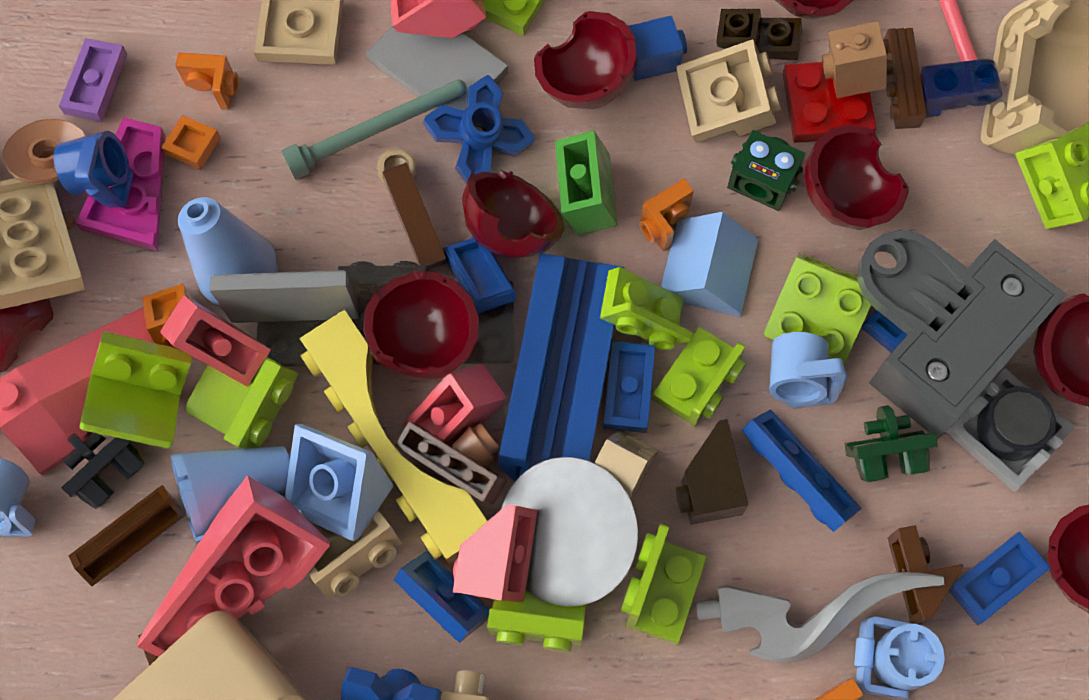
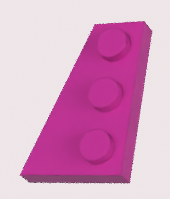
M123 117L116 136L123 144L129 160V167L133 170L127 203L125 207H107L88 194L75 224L81 231L158 252L164 151L161 147L165 143L166 135L159 126Z

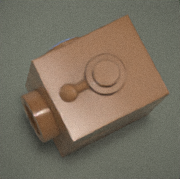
M879 21L828 31L829 53L822 55L825 78H833L836 97L841 98L886 89L887 54Z

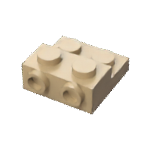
M753 39L676 66L690 131L695 142L733 130L736 131L738 136L752 132V130L756 131L777 124L775 112L782 110V105L776 87L769 88L766 77L773 75V69L767 52L760 53Z
M378 510L359 539L354 541L311 523L329 540L330 547L309 571L308 575L328 600L335 595L339 597L346 596L357 588L359 577L373 566L381 568L388 565L396 556V548L403 543Z

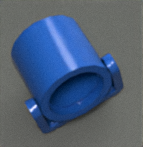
M104 131L59 143L54 151L55 170L62 186L70 194L78 196L88 193L104 206L125 207L133 178V170L129 167V160L123 144L114 133Z

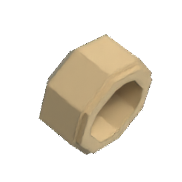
M403 148L387 149L377 161L379 181L386 186L382 172L406 162L413 179H415V158Z

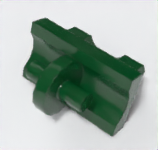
M889 405L878 407L877 420L864 422L866 435L879 433L880 437L844 443L846 456L855 458L860 478L866 482L889 478L885 455L896 453L899 455L902 474L929 472V448L938 447L936 433L925 434L924 431L920 430L898 434V430L911 428V420L908 415L896 417Z

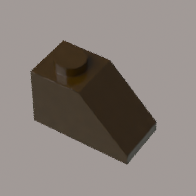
M728 419L717 422L685 470L681 486L676 487L679 510L681 513L688 512L690 525L741 516L748 507Z

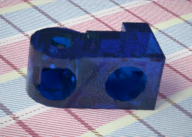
M980 59L922 66L920 76L926 117L940 116L941 110L961 108L967 105H987L997 101L1003 95L997 64L993 60Z

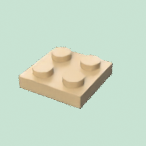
M262 0L254 50L257 61L336 65L344 0Z

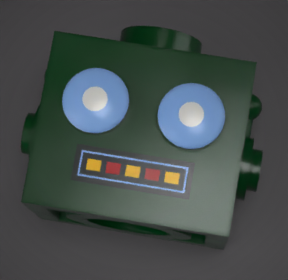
M752 130L749 138L742 145V151L735 153L732 158L731 164L733 166L727 188L780 211L788 193H795L799 185L798 175L803 172L801 165L806 153L791 147L781 138L768 137Z

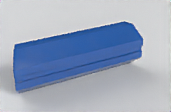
M540 253L499 452L498 467L514 481L531 467L546 460L572 457L590 461L614 324L601 319L600 314L608 271L622 266Z

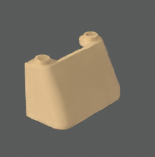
M1027 0L1013 8L1004 17L997 33L989 81L992 100H986L981 129V141L983 144L996 151L1015 155L1016 152L1026 147L1056 139L1089 122V0Z
M216 611L201 618L112 700L308 699L275 656L234 615L227 611Z

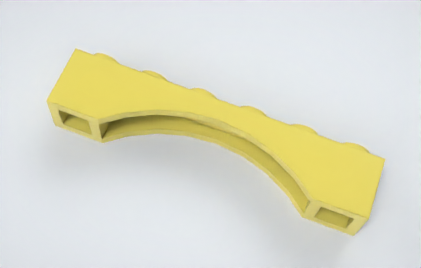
M344 309L299 338L307 349L300 356L314 377L323 373L331 385L324 390V393L338 413L345 408L354 420L352 424L347 426L361 448L370 444L378 456L377 461L390 481L394 480L403 495L398 497L396 501L410 522L418 517L427 530L420 538L434 559L443 555L450 564L458 558L460 545L488 521L467 491L444 484L423 473L404 458L387 438L379 422L373 401L371 376L374 357L367 342Z

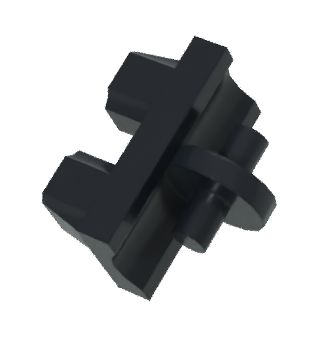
M73 433L67 440L75 450L63 462L72 470L85 458L89 462L61 488L70 497L77 495L82 501L98 509L115 493L98 476L103 470L112 464L129 480L146 463L138 450L132 445L135 441L115 437L96 454L93 450L106 439L103 435L92 433L83 441Z

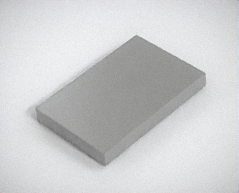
M392 26L366 52L368 61L416 97H420L455 80L464 81L467 86L465 94L444 103V105L463 111L467 110V91L469 86L486 75H490L495 83L498 84L508 74V65L464 33L455 38L401 33L397 32Z
M344 270L224 274L211 276L210 292L231 323L329 320L344 309L351 319H359L360 304L347 272Z

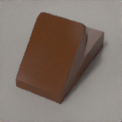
M914 525L898 528L887 539L896 572H918L944 577V585L902 591L910 623L921 625L934 617L964 565L959 564L928 570L927 564L930 563L929 547L925 538L919 537L917 527Z

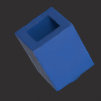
M672 15L628 26L635 38L637 66L633 76L634 81L677 71L676 66L681 65L682 55L687 53V42L683 30L676 29Z

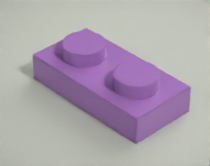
M85 38L59 104V108L64 115L103 121L127 57V52L123 45Z

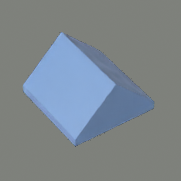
M724 212L680 219L676 224L661 287L682 297L684 304L740 317L759 239Z
M304 424L295 425L285 498L309 522L351 541L359 539L393 488V484L372 452Z

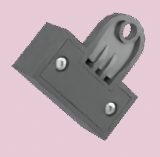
M898 230L884 233L873 240L864 252L858 264L857 280L863 296L869 303L904 331L907 336L885 359L869 384L926 431L936 433L938 440L960 418L1067 294L995 239L969 268H966L935 242L917 232ZM878 252H888L895 258L896 267L888 269L879 266L875 260V254Z

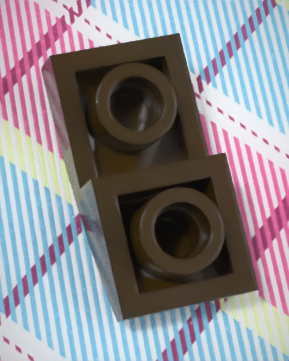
M721 9L716 44L717 47L726 49L753 39L759 52L763 53L766 51L769 59L798 60L802 20L801 18H762L760 9Z

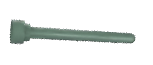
M455 80L312 146L307 147L304 144L298 147L297 144H293L281 151L295 180L310 174L309 169L316 167L315 162L465 94L467 86L464 81Z

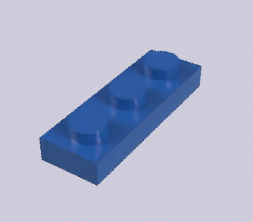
M771 409L752 419L741 430L750 440V444L755 452L766 457L780 473V478L784 484L796 491L810 506L813 516L819 522L827 525L832 532L836 531L862 509Z

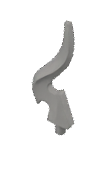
M894 572L872 576L851 585L804 624L799 626L790 624L786 618V613L791 606L788 599L729 585L718 586L719 600L697 601L698 620L721 618L723 633L745 627H753L759 631L761 642L759 646L750 649L751 655L777 663H793L816 655L852 620L878 601L890 595L914 588L944 585V577L918 572Z

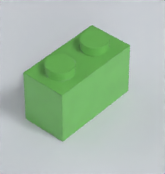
M593 130L556 140L555 147L562 215L578 235L618 226L610 154L596 132Z

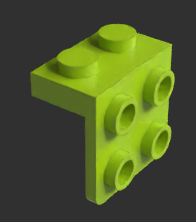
M266 357L249 385L245 386L207 365L188 399L185 409L189 415L224 433L223 439L240 448H257L269 436L272 424L282 405L289 398L299 373Z
M525 590L524 602L494 599L493 609L490 608L487 629L489 635L497 636L496 642L524 646L525 640L543 642V648L547 650L571 652L572 646L581 647L586 604L579 606L555 605L545 602Z

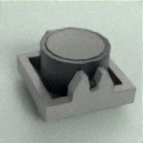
M1004 368L945 433L1015 492L1064 443V438L1075 426L1052 408L1043 395L1027 387L1010 371Z

